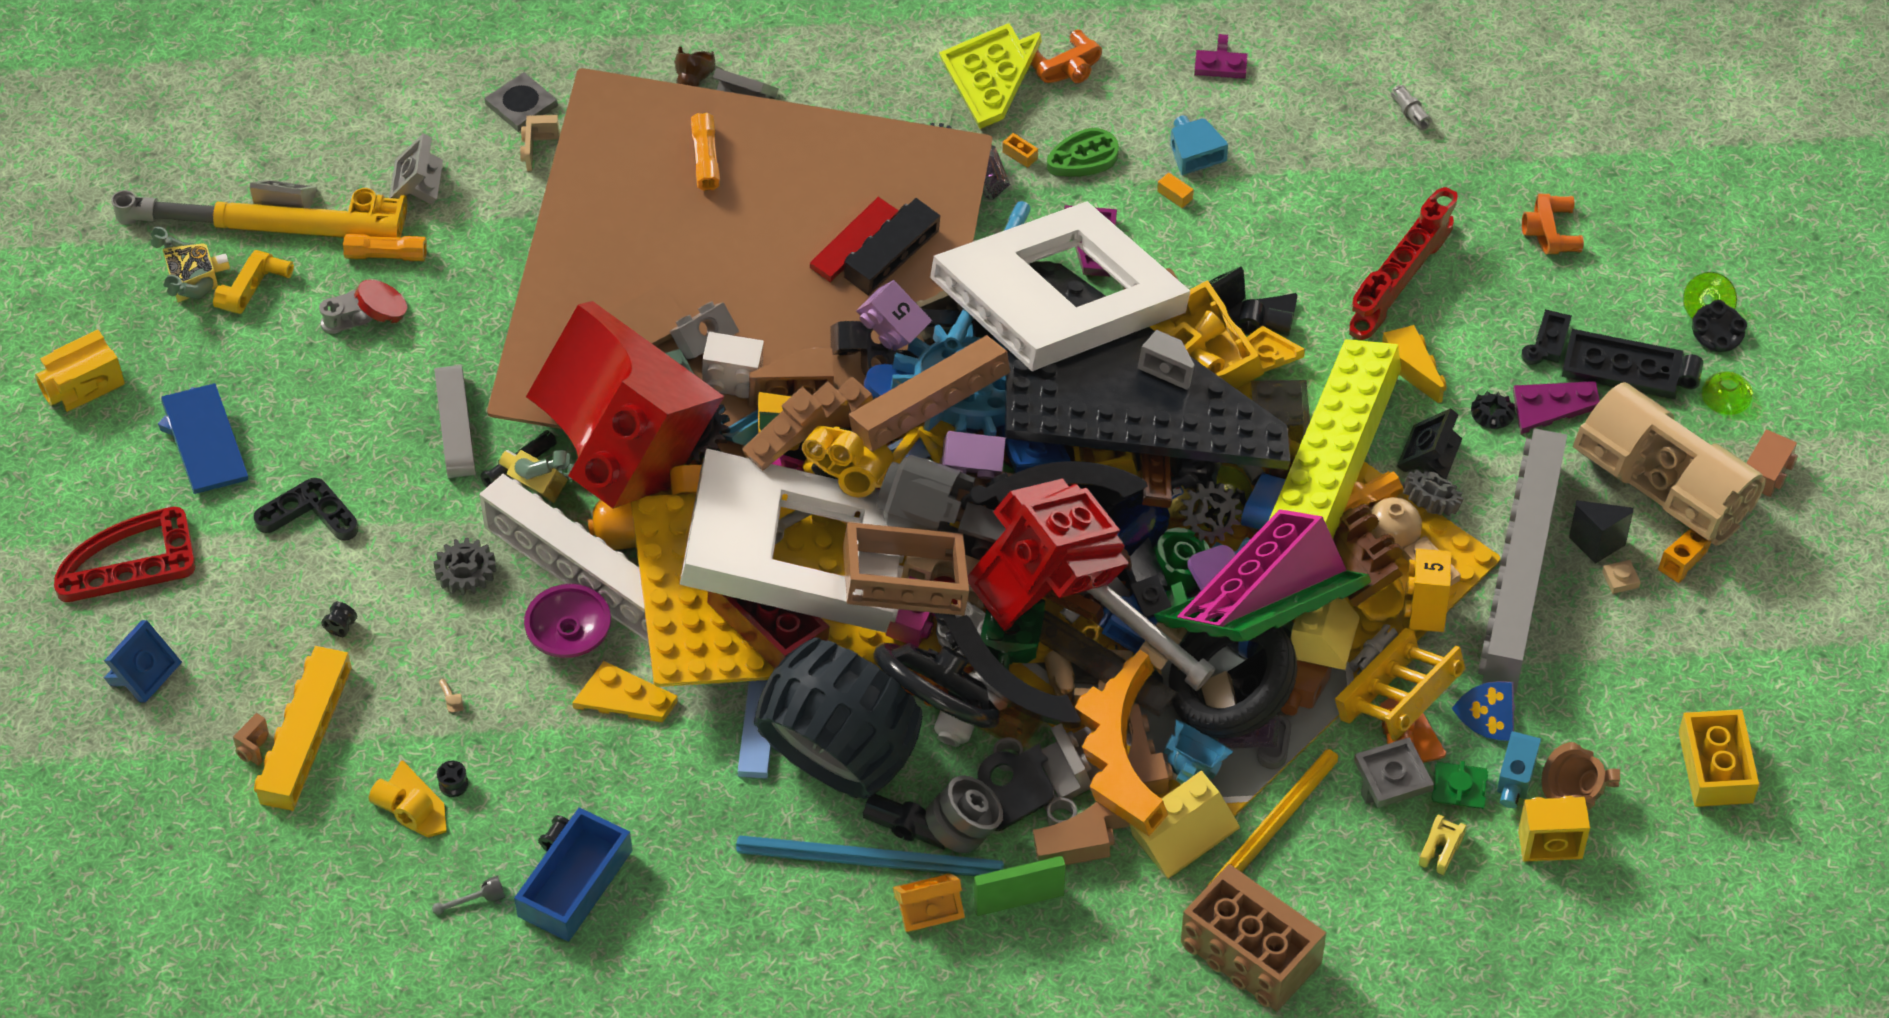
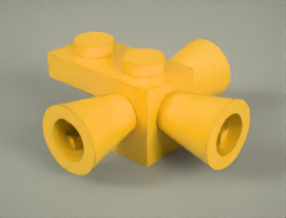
M1206 311L1194 328L1185 321L1176 327L1171 319L1150 326L1154 331L1159 330L1182 340L1189 355L1216 374L1223 370L1225 365L1224 359L1207 352L1205 346L1206 342L1226 331L1222 321L1211 311Z

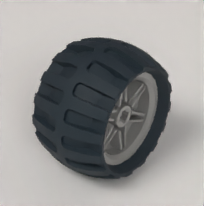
M813 638L789 653L772 672L759 698L754 725L757 726L759 734L770 743L769 745L796 767H799L810 776L838 792L845 793L853 798L861 797L867 799L885 787L908 761L919 737L923 711L915 702L914 697L900 686L901 684L872 662L832 641Z

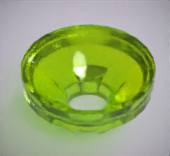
M1721 371L1710 375L1706 379L1701 394L1705 404L1713 411L1725 415H1735L1745 411L1750 406L1753 391L1750 383L1743 376L1730 371ZM1731 380L1737 384V387L1728 389L1722 385V382Z

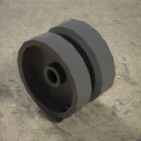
M961 775L954 777L942 792L930 802L926 808L925 818L928 828L940 843L955 852L967 854L975 851L987 836H990L1003 820V809L997 796L986 784L974 777Z

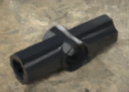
M878 794L870 796L866 801L863 811L864 819L890 828L895 836L901 839L904 837L906 841L918 839L943 850L946 848L934 837L928 828L925 818L926 810L919 804L911 801L901 804Z

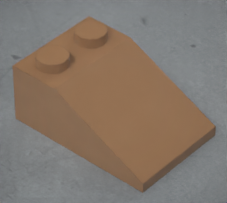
M814 347L802 349L750 372L748 407L758 408L759 392L791 397L801 387L813 395L827 381L833 386L832 348Z

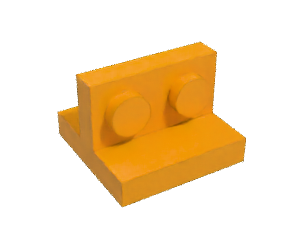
M951 873L892 887L895 899L899 903L906 932L965 918L960 897V891H962L960 879Z

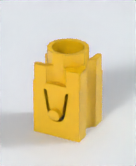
M95 330L40 358L46 369L35 374L37 384L48 404L53 406L62 401L66 412L125 385L118 357L109 348L99 330Z

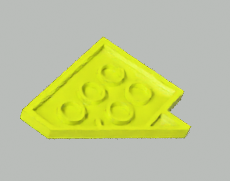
M1007 23L939 52L942 63L979 129L1004 119L1042 42L1040 32L1019 40L1010 23Z

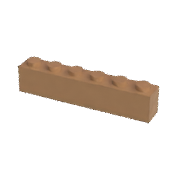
M988 335L984 336L851 412L849 419L852 432L857 434L860 439H863L864 445L870 451L877 450L1010 373L1007 351Z

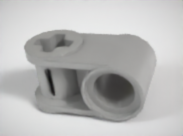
M356 290L337 297L327 298L320 303L319 310L323 316L320 323L324 332L336 334L340 331L369 323L373 319L359 308V300L354 297Z

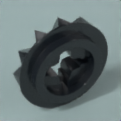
M1487 390L1484 395L1477 394L1476 399L1471 405V415L1479 425L1490 429H1499L1506 427L1513 421L1515 417V404L1510 402L1509 396L1503 397L1499 391L1496 394H1491ZM1496 404L1497 409L1493 412V415H1490V408Z

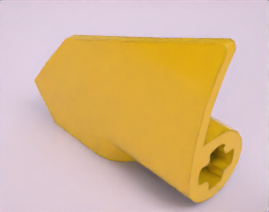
M400 761L389 781L379 779L375 782L369 794L370 803L393 813L403 826L428 838L446 833L444 802L417 776L405 761Z

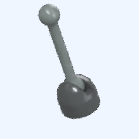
M496 875L484 881L481 891L444 904L435 903L432 911L434 914L440 915L445 909L482 896L489 901H498L506 897L500 879Z

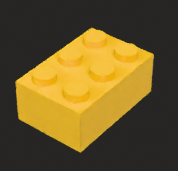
M1743 710L1683 713L1679 737L1694 807L1754 803L1759 781Z

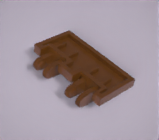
M1361 504L1357 508H1350L1345 511L1342 517H1340L1339 525L1333 537L1346 570L1368 574L1372 581L1370 584L1347 596L1354 607L1403 575L1394 563L1396 559L1403 555L1401 546L1395 543V539L1391 534H1384L1375 539L1371 531L1377 527L1379 520L1375 514L1371 513V509L1367 504Z

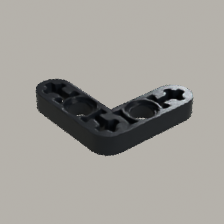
M310 478L266 503L255 511L253 517L258 531L271 533L312 509L337 539L342 541L350 540L358 533V524L355 516L331 488L319 478ZM310 490L319 491L321 499H318V496L314 492H310ZM288 502L298 503V506L293 510L283 508ZM333 505L337 507V510L333 513L327 514L323 512L326 506ZM264 517H267L268 519H272V520L269 521V522H267L266 520H262V519H263ZM341 518V521L343 522V524H344L345 526H350V528H348V529H345L344 527H341V528H340V523H339L338 520Z

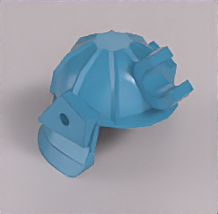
M1176 720L1175 735L1171 734L1163 753L1167 754L1168 763L1171 764L1172 771L1178 775L1176 781L1183 784L1201 770L1207 777L1213 779L1223 764L1222 760L1228 758L1227 756L1233 753V750L1216 739L1200 733V731H1197L1188 724Z

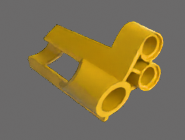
M925 422L911 429L893 453L887 445L872 452L864 445L863 439H860L854 432L842 430L840 427L831 428L826 426L814 428L803 442L802 451L810 461L823 471L837 477L839 487L844 493L857 498L866 497L876 487L881 488L891 463L896 462L900 464L920 438L918 428L924 425Z

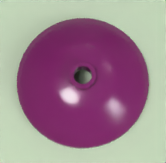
M562 584L544 590L531 601L525 612L524 627L529 641L539 651L553 657L573 658L591 652L605 640L611 627V613L606 600L595 590L579 584ZM567 630H573V632L566 633Z

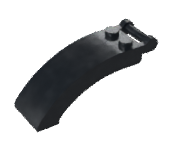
M1064 461L1034 466L1009 477L1005 472L985 484L986 488L980 485L975 486L969 494L962 497L960 502H962L961 507L963 510H965L967 502L985 505L986 508L995 510L1010 491L1064 479L1068 486L1077 484L1080 489L1087 488L1094 497L1108 502L1112 507L1137 495L1148 485L1142 478L1112 466L1092 462Z
M934 613L938 624L946 626L949 631L945 635L951 648L955 651H960L968 659L969 662L967 664L975 675L1001 700L1018 711L1049 724L1058 725L1062 723L1063 727L1078 728L1081 726V719L1067 695L1055 696L1038 690L1008 671L987 648L968 615L956 618L952 614Z

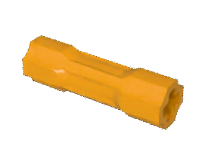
M697 113L691 117L692 138L694 140L697 187L703 191L715 190L720 186V175L716 157L714 116L709 113Z
M346 234L343 241V255L348 259L393 258L404 261H425L427 240L426 237L416 236L397 238Z

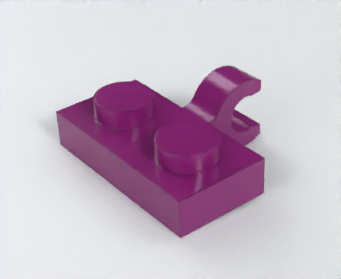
M1218 34L1217 51L1196 50L1194 75L1246 79L1248 53L1227 52L1228 35Z

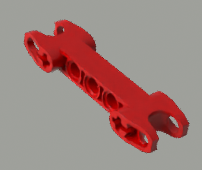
M1447 187L1436 190L1422 205L1419 218L1378 271L1370 273L1363 281L1352 301V311L1355 314L1349 325L1350 336L1361 341L1370 338L1385 321L1388 309L1429 255L1436 253L1453 230L1454 216H1451L1457 205L1458 195L1456 191ZM1446 196L1452 201L1447 206H1443L1437 202V199ZM1359 321H1365L1370 325V328L1366 331H1359L1355 326Z

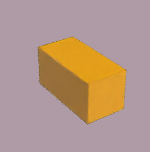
M1012 133L1003 141V153L1028 168L1038 159V148L1016 134Z
M1167 173L1158 181L1157 192L1183 208L1193 200L1194 189L1171 173Z

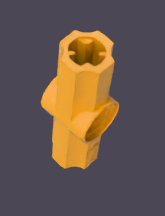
M1388 471L1366 484L1356 482L1344 512L1350 508H1357L1361 504H1367L1371 509L1373 505L1381 500L1401 494L1403 486L1394 471Z

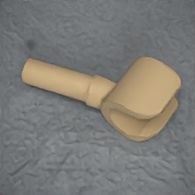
M441 679L439 684L444 692L448 712L463 711L461 693L452 695L446 680Z

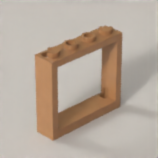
M847 522L843 544L847 604L965 616L969 585L963 534ZM946 549L952 550L953 554L946 553ZM858 551L953 561L955 583L859 574ZM855 589L863 590L862 595H853V592H855ZM957 599L958 605L951 604V600Z

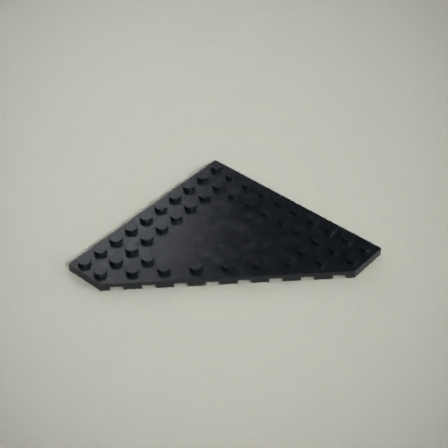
M1035 261L1028 264L1075 307L1106 297L1060 263ZM1150 327L1031 371L1005 347L1010 367V373L1005 375L1006 439L1284 470L1289 468L1290 453L1287 425L1191 357L1195 366L1188 390L1137 368L1141 348L1155 332Z

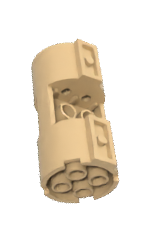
M1626 382L1612 388L1600 400L1586 422L1580 426L1573 444V448L1578 450L1579 453L1623 483H1629L1663 506V509L1672 517L1703 538L1711 541L1715 546L1727 541L1741 527L1738 523L1742 521L1748 511L1752 512L1763 492L1766 479L1762 477L1763 474L1719 444L1714 443L1710 445L1674 420L1673 413Z

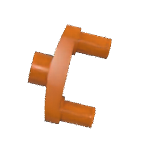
M1077 29L1070 35V42L1075 48L1050 60L1046 59L1037 50L1030 65L1036 70L1037 76L1045 83H1053L1070 78L1074 83H1082L1089 77L1091 66L1100 59L1102 47L1094 40H1090L1082 30Z
M1537 194L1534 212L1523 213V235L1536 236L1545 254L1582 252L1584 247L1583 236L1559 235L1556 231L1553 213L1557 212L1573 213L1574 197Z

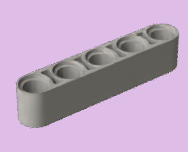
M462 365L434 368L448 479L476 475Z

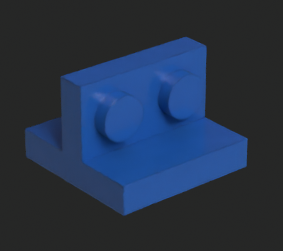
M141 620L104 660L111 669L104 679L110 686H126L140 703H146L178 668L182 661L147 620Z

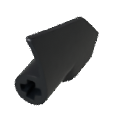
M1292 293L1261 299H1248L1227 310V313L1234 324L1245 335H1250L1261 326H1264L1277 334L1289 336L1298 295Z

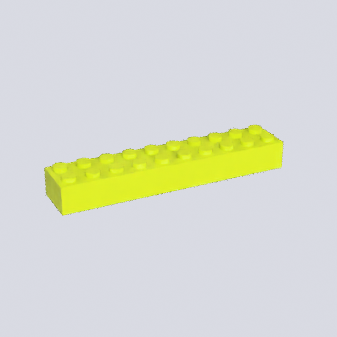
M1344 340L1269 520L1279 509L1323 516L1333 539L1340 517L1344 513L1354 484L1400 374L1401 363L1398 344Z

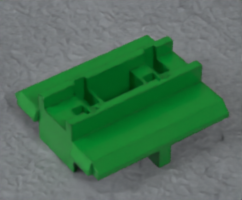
M1437 761L1434 770L1435 782L1431 797L1432 802L1483 809L1486 801L1484 796L1489 771H1487V768L1466 766L1465 761H1461L1460 765Z

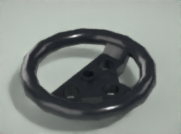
M879 643L876 646L873 658L882 671L894 678L902 687L921 700L962 722L979 728H995L999 724L1000 711L988 698L985 684L964 671L969 661L957 651L943 646L938 653L931 648L927 651L911 643L902 646L894 643ZM913 671L929 678L930 680L944 687L945 689H947L963 701L935 687L934 685L930 684L929 682L915 674Z

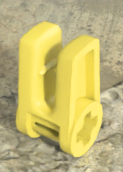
M1438 814L1420 855L1419 866L1428 867L1431 859L1435 857L1436 848L1444 846L1442 854L1438 856L1437 872L1444 875L1455 851L1458 850L1463 840L1467 825L1460 823V825L1444 820V816Z

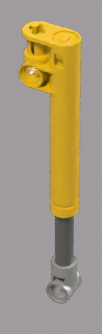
M361 188L353 193L348 211L232 202L229 204L228 202L219 201L216 202L215 206L158 202L157 198L135 197L134 193L128 190H121L112 197L116 219L119 223L125 225L136 221L156 222L157 219L214 223L216 228L225 229L228 227L229 229L343 238L346 234L401 238L408 208L406 195H401L399 199L385 198L384 195L375 194L369 188Z

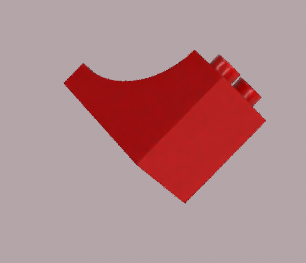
M593 301L577 305L526 395V398L546 412L564 430L574 444L578 459L568 476L612 509L671 488L670 469L685 465L725 397Z

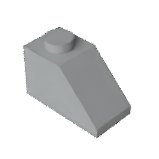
M1156 330L1143 344L1137 368L1188 390L1195 365L1182 340Z

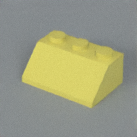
M1336 598L1316 611L1305 612L1296 617L1290 640L1294 646L1297 660L1345 670L1360 616L1345 598Z
M1202 770L1162 798L1168 816L1150 836L1130 824L1134 839L1167 879L1240 829L1238 822L1222 795Z

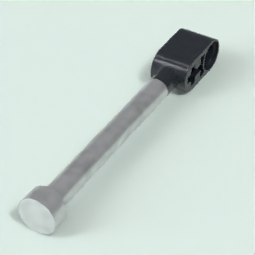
M1106 585L1087 590L1095 599L1187 675L1185 682L1196 691L1214 673L1215 668L1205 659L1198 662L1109 586Z

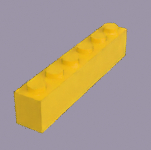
M315 646L311 656H307L304 663V674L301 680H297L294 687L292 703H288L285 708L282 727L276 729L272 751H268L265 756V768L262 775H258L255 780L254 791L257 792L260 804L294 811L352 669L348 652Z

